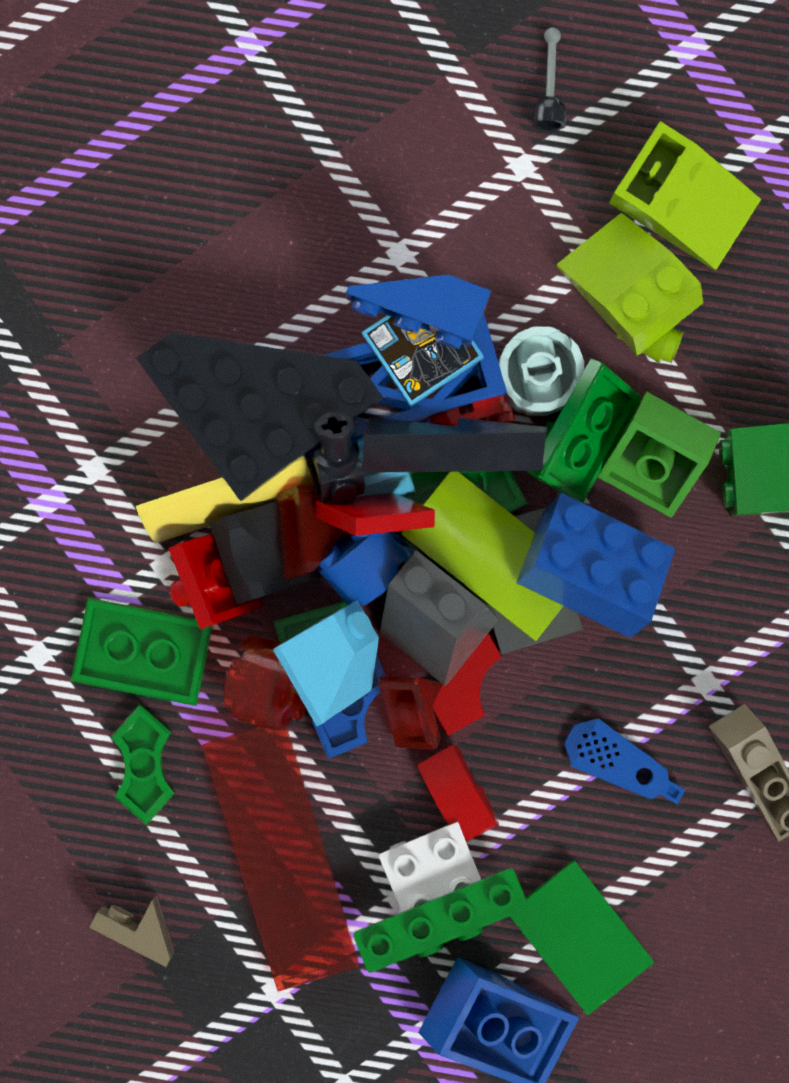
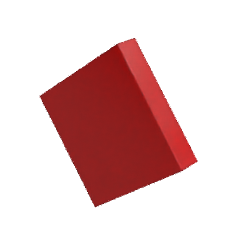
M395 493L357 496L353 502L345 505L337 504L335 501L322 503L321 500H316V518L355 536L435 527L434 509Z

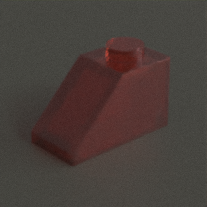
M297 485L277 494L285 579H293L313 572L344 533V530L315 517L316 500L321 499L318 497L314 485Z

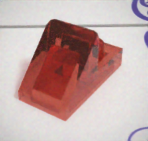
M381 676L378 684L396 747L436 750L441 737L433 704L442 687L441 682L422 678Z

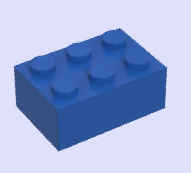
M561 493L542 512L516 583L631 638L652 621L676 548Z

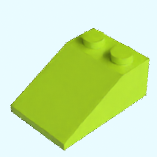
M622 212L556 264L557 269L636 356L703 304L702 288L698 279L670 250Z

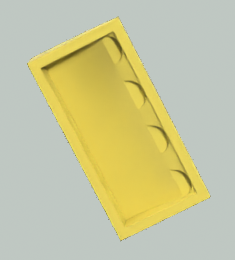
M304 455L242 501L237 498L222 477L137 505L136 509L146 531L157 544L210 526L209 523L222 517L295 495L299 497L316 490L307 459Z

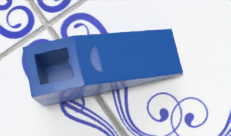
M451 275L348 286L346 290V298L353 302L351 307L353 310L376 318L378 312L395 318L393 324L403 330L417 334L419 329L422 328L435 333V341L458 350L461 344L471 347L491 291Z

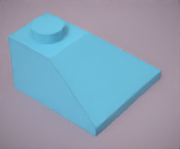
M356 600L273 649L316 726L323 724L371 691L379 637L372 627L370 619Z

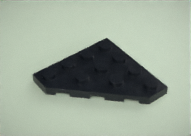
M174 332L168 334L136 358L240 501L247 498L320 445V439L315 435L314 425L320 416L330 412H340L354 420L383 399L382 394L355 360Z

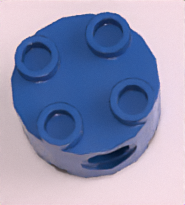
M396 531L359 536L349 533L343 539L337 535L325 543L319 550L322 557L317 562V570L347 605L357 600L364 606L388 589V585L399 572L398 567L403 561L406 563L414 554V551Z

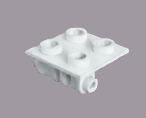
M458 821L407 843L406 841L391 846L390 850L378 854L401 912L481 880Z

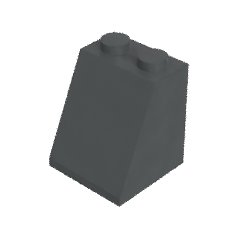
M416 550L388 585L380 634L443 685L447 686L499 619L483 602Z

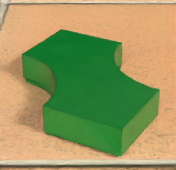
M140 704L111 737L120 748L125 763L123 783L117 791L115 798L147 825L176 791L168 783L162 766L163 749L172 731Z

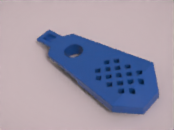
M599 718L574 724L564 741L571 767L648 799L661 795L677 805L685 792V789L669 781L668 770ZM648 768L651 772V779L647 783H639L636 779L638 770Z

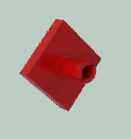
M213 534L182 542L168 548L180 580L174 581L170 585L171 598L180 607L191 605L200 630L263 607L260 598L236 605Z

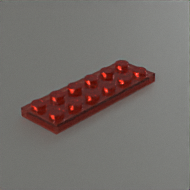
M281 719L202 744L277 992L359 967L360 962L286 720Z

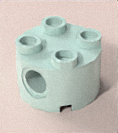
M534 326L517 333L505 346L498 362L506 386L508 402L514 411L528 416H547L562 410L584 371V359L579 346L571 338L569 339L560 330L553 327Z

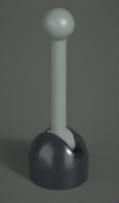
M554 27L548 28L544 33V39L548 43L546 96L535 104L532 114V126L548 131L560 130L566 127L565 105L554 97L556 43L561 38L560 31Z

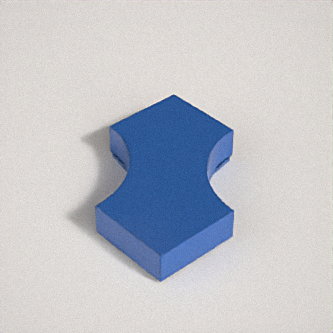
M376 655L370 692L319 726H316L313 719H311L328 759L368 742L364 725L367 709L378 694L390 687L378 655Z

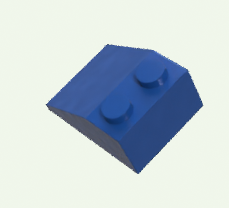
M457 957L418 1033L442 1057L512 1083H546L580 1017L492 970Z

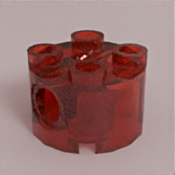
M249 635L242 641L238 649L245 651L241 660L232 659L225 682L223 701L224 708L231 710L227 714L229 718L274 731H283L292 719L298 721L302 719L306 707L273 651L274 648L282 643Z

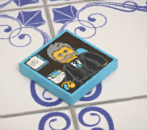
M388 315L362 332V336L410 407L484 359L483 354L474 341H472L471 347L461 344L459 350L453 349L435 341V333L420 328L416 334L393 324L395 318Z

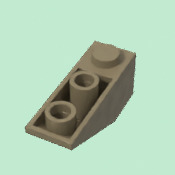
M744 704L711 724L709 728L725 758L777 841L780 842L789 836V770L766 727Z

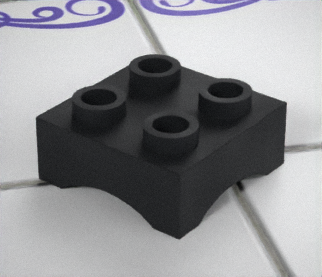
M297 495L228 515L209 523L236 605L323 577L317 570L318 560L313 555L305 537L301 507Z

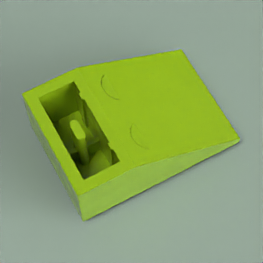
M660 121L614 192L609 204L716 271L761 199L696 143Z

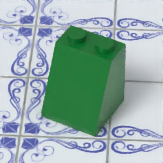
M789 423L736 428L725 432V440L719 441V459L721 465H727L728 482L722 483V500L724 508L730 507L731 517L789 513Z

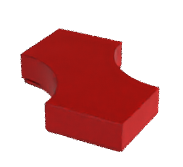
M489 633L447 686L442 684L433 695L427 698L448 736L485 716L480 701L481 683L491 665L502 658Z

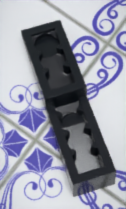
M369 417L364 433L363 471L364 473L539 471L543 469L547 427L459 418L456 427Z

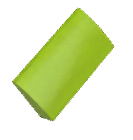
M450 472L424 504V506L435 510V527L404 530L400 535L530 639L537 641L562 609L563 605L516 583L535 532L462 474Z

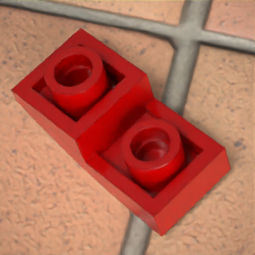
M451 745L417 765L446 822L450 825L458 821L466 843L499 825L483 787L476 785L459 747Z

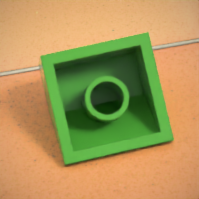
M646 391L598 478L672 518L708 465L721 432Z

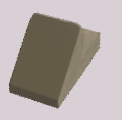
M157 896L151 901L140 924L133 922V914L115 905H111L110 909L103 906L96 913L89 928L167 967L174 955V949Z

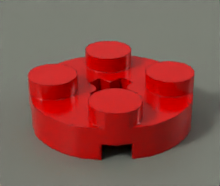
M498 396L473 402L468 407L461 409L456 407L427 418V423L457 427L459 418L509 423L514 421L515 417L507 396Z

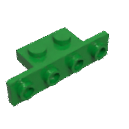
M508 868L356 930L353 937L367 971L372 973L416 954L420 958L432 955L443 949V943L458 938L459 941L471 939L483 932L482 927L526 910L528 903L514 869Z

